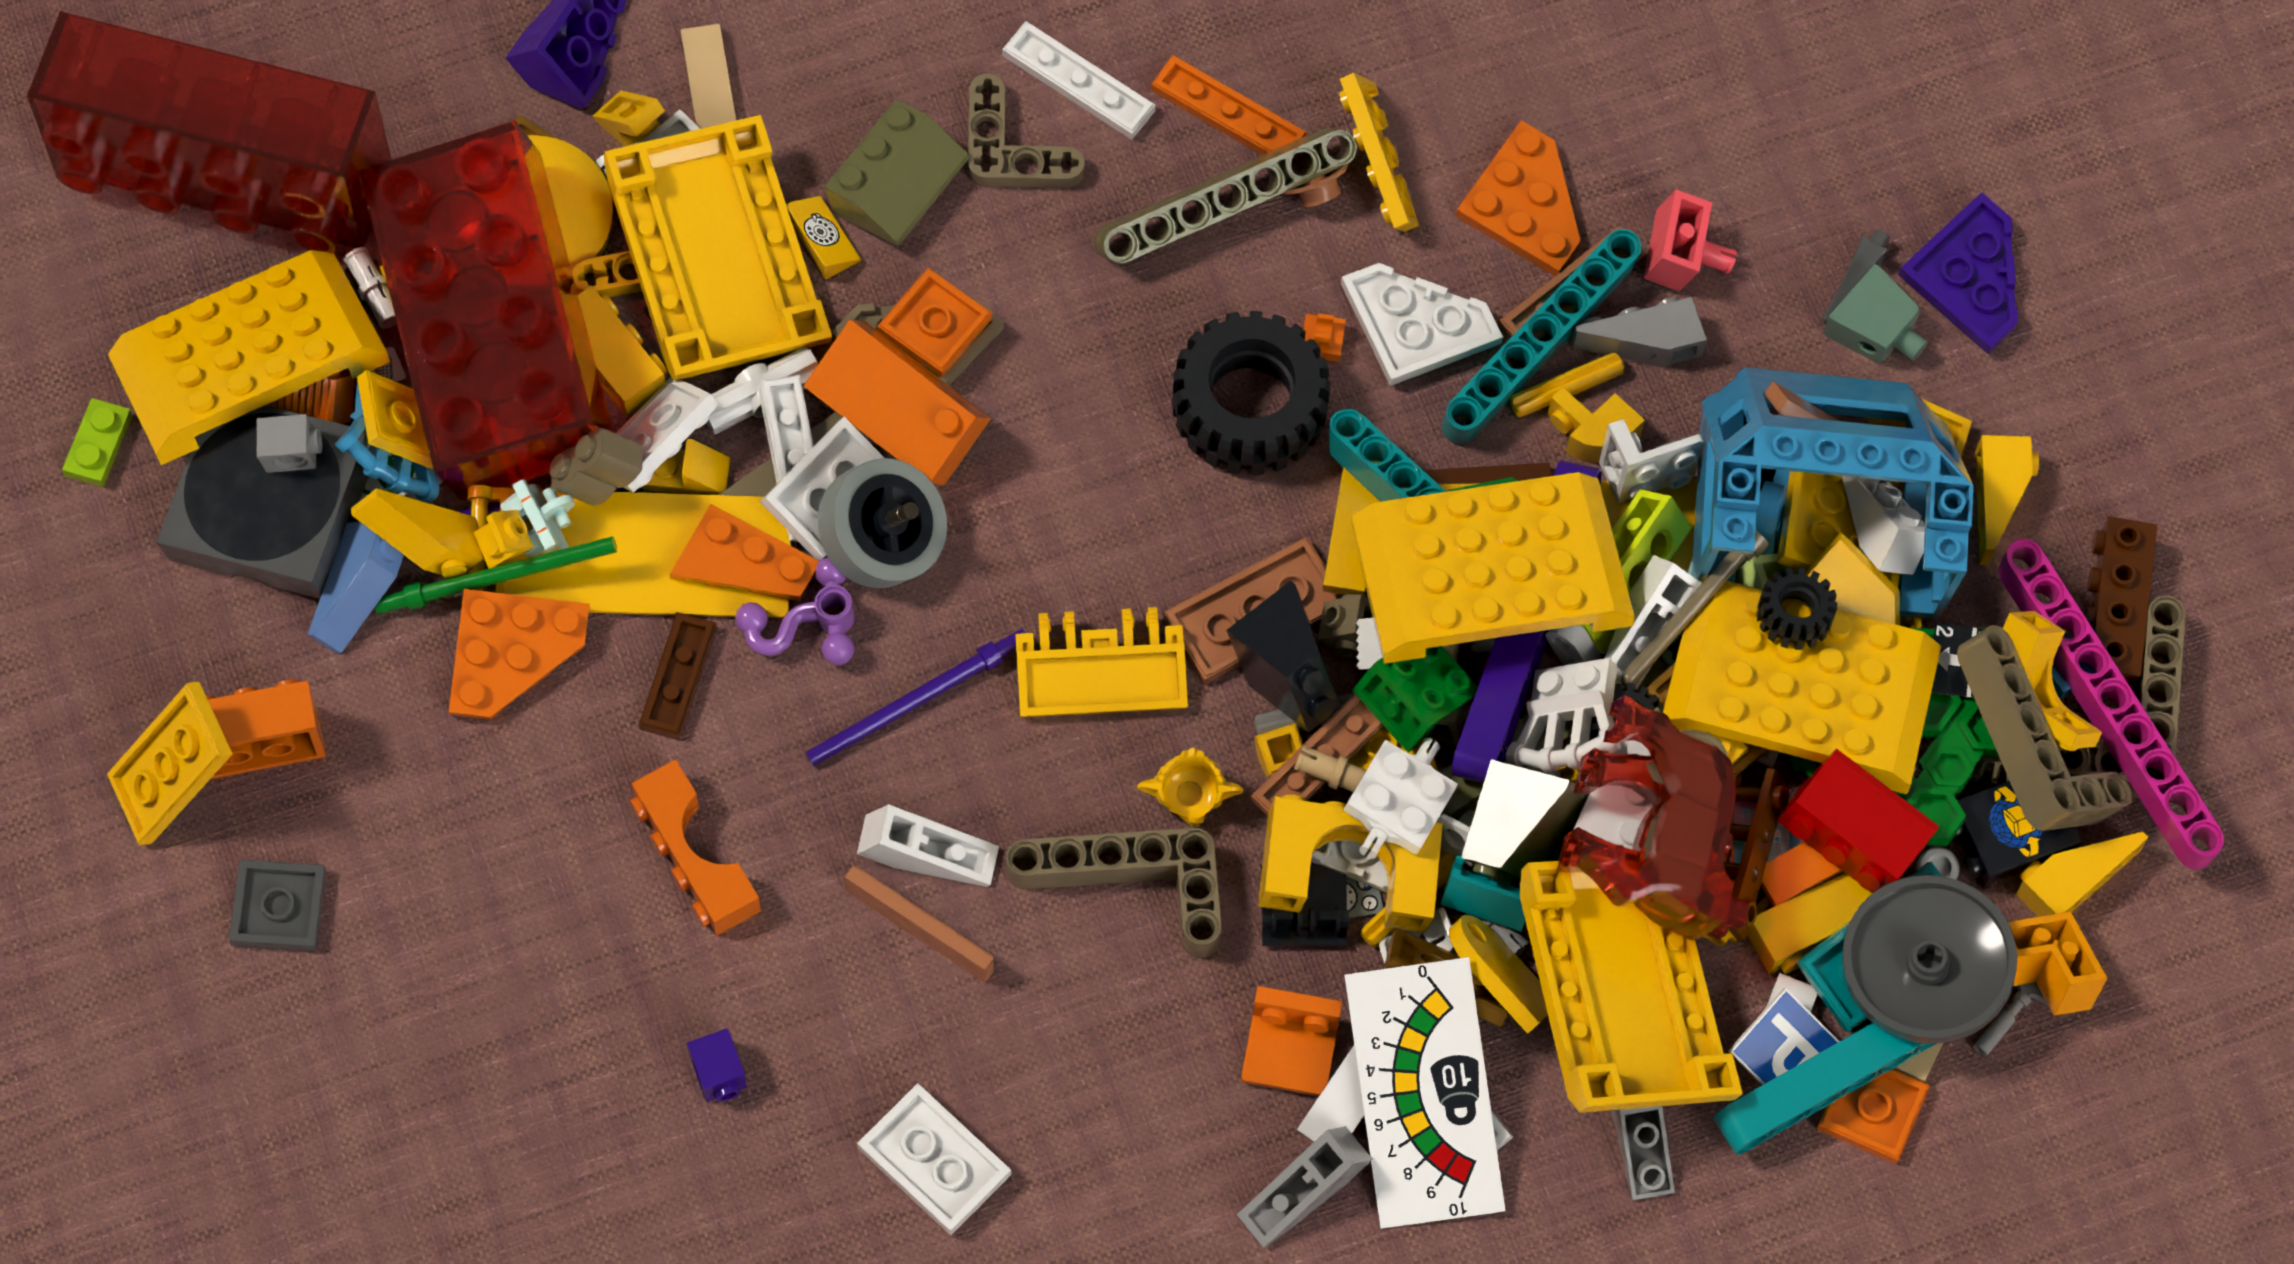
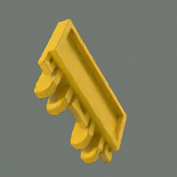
M1148 607L1146 626L1148 627L1149 645H1134V615L1131 612V608L1122 609L1123 646H1118L1116 628L1081 630L1082 648H1076L1074 611L1064 612L1062 623L1063 631L1065 632L1066 649L1050 650V618L1048 613H1038L1040 650L1034 651L1033 633L1015 634L1020 718L1187 709L1188 698L1183 625L1165 626L1166 644H1160L1157 607Z

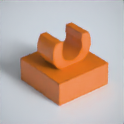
M1318 313V315L1305 314L1303 328L1306 331L1305 341L1307 342L1309 339L1315 340L1321 349L1320 358L1340 363L1346 319L1335 318L1334 315Z

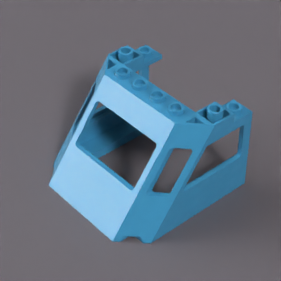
M1744 367L1736 374V378L1719 392L1709 395L1702 401L1700 434L1704 444L1698 461L1692 576L1698 581H1704L1729 552L1754 553L1756 514L1760 501L1761 468L1903 482V499L1921 515V520L1925 523L1924 553L1913 575L1900 574L1899 576L1900 616L1939 620L1967 572L1968 534L1972 527L1973 484L1947 425L1923 402L1908 383ZM1775 381L1827 414L1906 421V428L1773 415L1769 412L1768 408L1775 409V407L1765 396V391ZM1744 414H1745V417H1746V420H1747V424H1746L1745 426H1744ZM1735 572L1727 581L1735 583Z

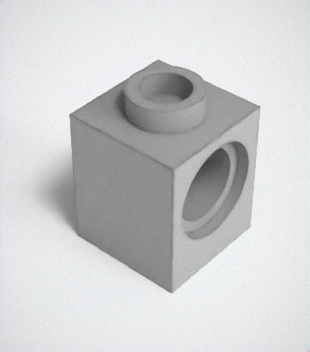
M307 414L257 418V458L267 473L316 469V454L322 453V435L320 429L313 426Z

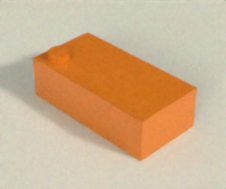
M850 319L803 385L842 417L845 416L852 425L897 460L906 462L919 469L934 485L946 484L991 420L989 416L865 321Z

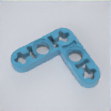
M1776 470L1773 482L1765 481L1760 493L1759 507L1756 514V531L1769 543V546L1762 553L1765 555L1775 554L1779 544L1790 471Z

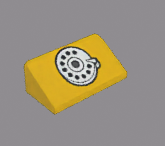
M821 196L792 201L786 204L794 231L825 280L861 262L859 255Z

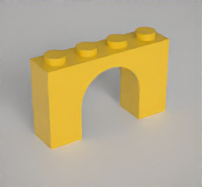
M1298 795L1275 796L1268 811L1258 900L1259 907L1300 913L1308 895L1312 854L1321 846L1334 841H1352L1363 845L1370 831L1366 829L1362 822L1343 811L1346 804L1336 801H1329L1324 804L1308 802L1305 798ZM1435 823L1416 855L1398 844L1384 841L1378 851L1377 857L1381 860L1388 879L1384 918L1385 927L1426 933L1434 919L1443 823Z

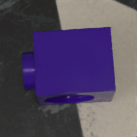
M728 1028L687 1042L689 1056L706 1102L716 1099L717 1102L733 1099L741 1093V1089L747 1087L745 1073Z

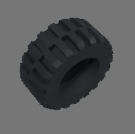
M1250 311L1249 317H1240L1239 312L1226 314L1225 322L1219 323L1218 319H1213L1204 324V334L1195 332L1187 340V349L1180 351L1176 370L1174 371L1172 395L1173 416L1177 417L1176 427L1181 437H1188V447L1196 455L1203 451L1206 454L1205 462L1215 468L1222 463L1228 465L1227 472L1240 474V469H1251V475H1263L1264 468L1272 466L1276 472L1287 468L1288 458L1291 457L1293 461L1300 460L1306 455L1307 445L1314 446L1320 437L1321 426H1324L1330 395L1327 361L1322 357L1320 358L1321 349L1315 340L1309 339L1306 342V331L1297 324H1294L1291 328L1286 326V318L1274 314L1272 319L1263 318L1262 311ZM1254 368L1266 371L1277 377L1287 388L1290 397L1284 407L1269 416L1245 418L1224 409L1214 398L1212 387L1222 376L1231 371Z

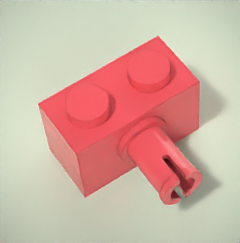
M1675 189L1657 208L1643 279L1680 292L1699 273L1701 264L1722 271L1724 274L1731 272L1736 258L1733 257L1737 255V251L1706 240L1712 202Z

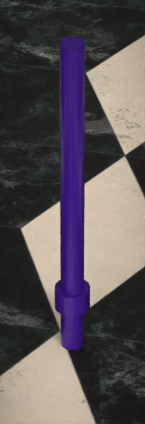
M1021 628L995 644L990 641L976 649V655L806 751V757L814 767L986 668L987 671H990L1003 663L1002 658L1016 651L1015 634L1025 633V631Z

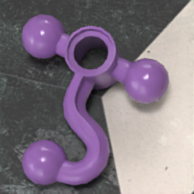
M825 556L817 563L815 570L816 579L824 588L818 592L814 602L798 605L786 613L778 634L773 639H765L761 635V631L766 627L768 621L767 612L761 605L748 602L742 604L735 614L736 626L744 633L747 644L754 652L763 656L781 654L790 646L799 624L818 622L822 630L828 633L827 638L822 644L821 651L823 657L833 665H843L852 658L855 646L850 637L845 633L854 624L855 614L850 593L841 587V584L847 577L838 571L828 556ZM832 605H841L845 608L838 615H828L825 613L826 609Z

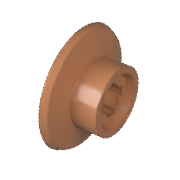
M1348 164L1283 194H1299L1304 208L1330 201L1341 194L1336 178L1347 171Z

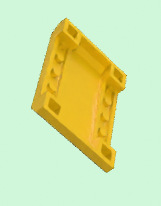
M761 115L612 149L604 153L603 158L608 184L666 368L674 381L794 352L803 347L810 348L830 343L833 337L821 299L817 300L773 166L771 159L773 151Z
M309 250L285 262L274 265L265 271L236 282L204 298L197 299L191 304L166 315L159 316L155 320L123 333L108 353L112 365L161 465L199 449L195 439L196 436L335 373L348 369L354 379L365 370L372 371L391 362L382 341L335 254Z
M1576 472L1374 502L1352 515L1351 526L1384 664L1425 658L1426 648L1584 624H1590L1592 632L1634 626L1635 616L1598 478Z
M1726 581L1683 630L1662 713L1663 718L1677 729L1709 732L1716 736L1823 763L1837 748L1892 791L1908 794L1941 645L1923 631L1837 609L1830 631L1822 642L1818 639L1816 646L1809 648L1805 641L1802 650H1795V642H1789L1788 648L1781 647V638L1778 637L1773 643L1768 639L1770 630L1763 633L1760 629L1761 621H1757L1756 613L1762 590ZM1788 599L1781 603L1783 610L1795 617H1809L1813 613L1810 606L1800 600Z
M1645 855L1530 862L1521 869L1519 896L1567 1097L1579 1113L1736 1100L1743 1094L1733 1053H1723L1685 900L1656 892V896L1646 892L1632 874L1644 863Z

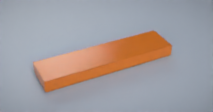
M1174 55L1170 57L1151 84L1152 92L1261 155L1308 135V132Z

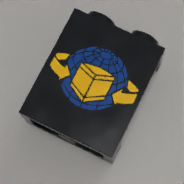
M2010 781L1957 800L1966 817L1953 840L1955 842L1960 841L1966 853L1964 862L1967 871L1973 879H1978L1983 890L1991 887L1996 876L2056 853L2079 848L2082 843L2076 827L2046 831L2037 830L2032 827L2023 814Z

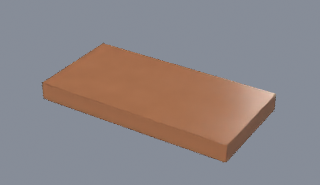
M1305 537L1164 611L1163 619L1168 626L1183 625L1185 654L1205 685L1241 666L1226 630L1289 581L1296 584L1312 628L1321 623L1324 602L1341 599L1343 595L1322 591L1326 567L1308 538Z

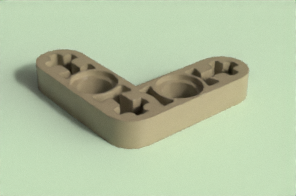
M989 73L975 77L969 88L968 173L972 181L985 187L1069 188L1079 184L1084 177L1085 161L1083 155L1077 149L1068 146L1005 145L1006 90L1004 82L998 76ZM984 88L992 89L991 110H983ZM982 122H991L996 125L998 132L992 137L985 138L978 135L975 129ZM982 150H990V172L982 171ZM1027 158L1035 161L1038 168L1031 174H1021L1015 168L1016 163L1021 159ZM1044 160H1049V174H1044ZM1063 161L1071 162V173H1063Z

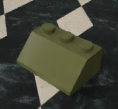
M895 99L824 186V189L835 215L899 246L967 162L969 155L928 114Z

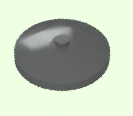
M1932 875L1913 876L1896 880L1883 886L1860 905L1853 915L1845 934L1842 950V968L1845 983L1853 1001L1861 1012L1876 1026L1896 1037L1912 1042L1928 1044L1946 1043L1974 1034L1991 1022L2001 1011L2014 984L2017 970V950L2013 933L2006 918L1999 908L1983 893L1972 886L1952 878Z

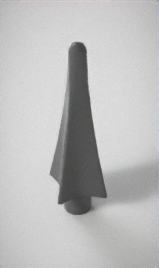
M1876 229L1870 239L1863 235L1835 296L1822 316L1821 320L1824 323L1827 322L1828 316L1875 263L1879 266L1885 260L1884 253L1888 249L1884 248L1890 237L1884 231Z

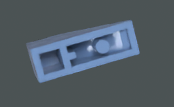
M361 522L346 523L307 635L334 653H342L397 577L404 555Z

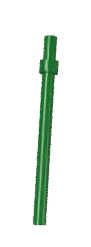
M611 536L423 585L422 582L404 586V591L382 596L374 608L377 614L408 607L410 610L428 606V601L463 593L464 589L474 590L617 553V544L615 538Z

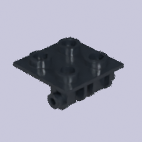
M1311 865L1308 895L1300 913L1262 907V946H1348L1347 928L1349 926V913L1347 911L1346 875L1323 865Z

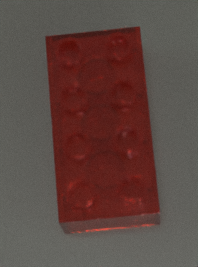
M62 11L59 12L27 94V99L41 138L45 144L53 169L56 171L55 176L65 186L85 194H99L102 192L105 184L134 191L133 197L138 203L150 210L163 214L178 213L182 204L211 211V217L217 224L241 234L256 233L260 224L289 231V238L295 244L308 251L314 250L332 254L335 252L338 244L352 248L364 247L374 221L373 212L374 210L377 212L382 199L380 189L383 185L387 184L393 168L375 91Z
M514 120L359 170L434 473L461 500L468 499V488L472 485L503 488L522 479L528 480L550 473L551 462L557 454L562 453L569 447L576 446L582 436L589 434L597 428H603L614 433L542 156L518 123Z

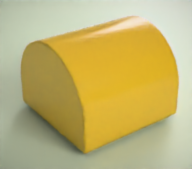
M1296 723L1256 735L1254 738L1256 752L1266 777L1272 776L1303 745Z

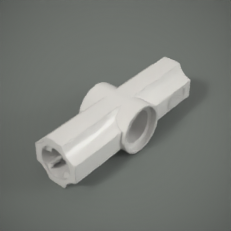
M803 347L767 366L765 363L749 366L738 374L734 383L711 394L719 405L711 413L706 423L709 430L716 435L753 415L756 418H762L763 412L757 386L760 380L800 375L802 388L805 389L803 385L818 365L811 350Z

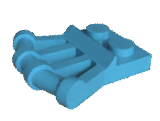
M357 382L355 412L350 415V418L354 421L338 439L335 446L342 453L347 451L364 468L363 473L373 480L379 478L384 481L386 488L395 494L405 492L415 495L420 501L433 502L437 498L440 489L434 468L431 469L412 462L417 478L410 477V460L393 454V465L391 467L387 464V451L370 445L369 451L358 440L366 427Z

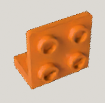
M1257 986L1241 1081L1247 1084L1319 1097L1328 1084L1343 1001Z

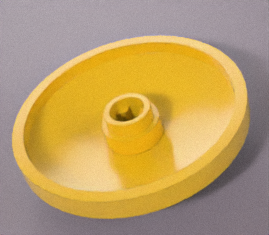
M525 135L495 143L469 162L453 189L450 203V221L452 232H454L473 269L479 275L507 289L523 292H540L571 283L572 271L575 265L582 260L599 257L603 254L613 229L614 208L611 191L604 174L586 153L576 146L557 138Z

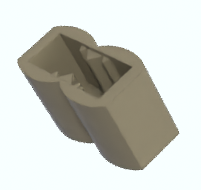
M603 428L594 429L582 436L576 446L569 447L554 457L550 465L551 489L564 495H571L572 498L591 506L600 505L614 493L616 488L629 485L641 473L642 445Z

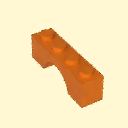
M675 759L632 782L634 798L629 800V803L641 823L648 820L655 833L651 834L650 838L659 855L664 857L668 854L675 868L670 871L679 889L682 892L689 889L696 902L691 907L703 927L709 924L715 935L718 936L761 912L759 897L739 863L716 864L706 861L696 855L685 841L686 827L693 814L698 810L699 805L697 793L677 760Z

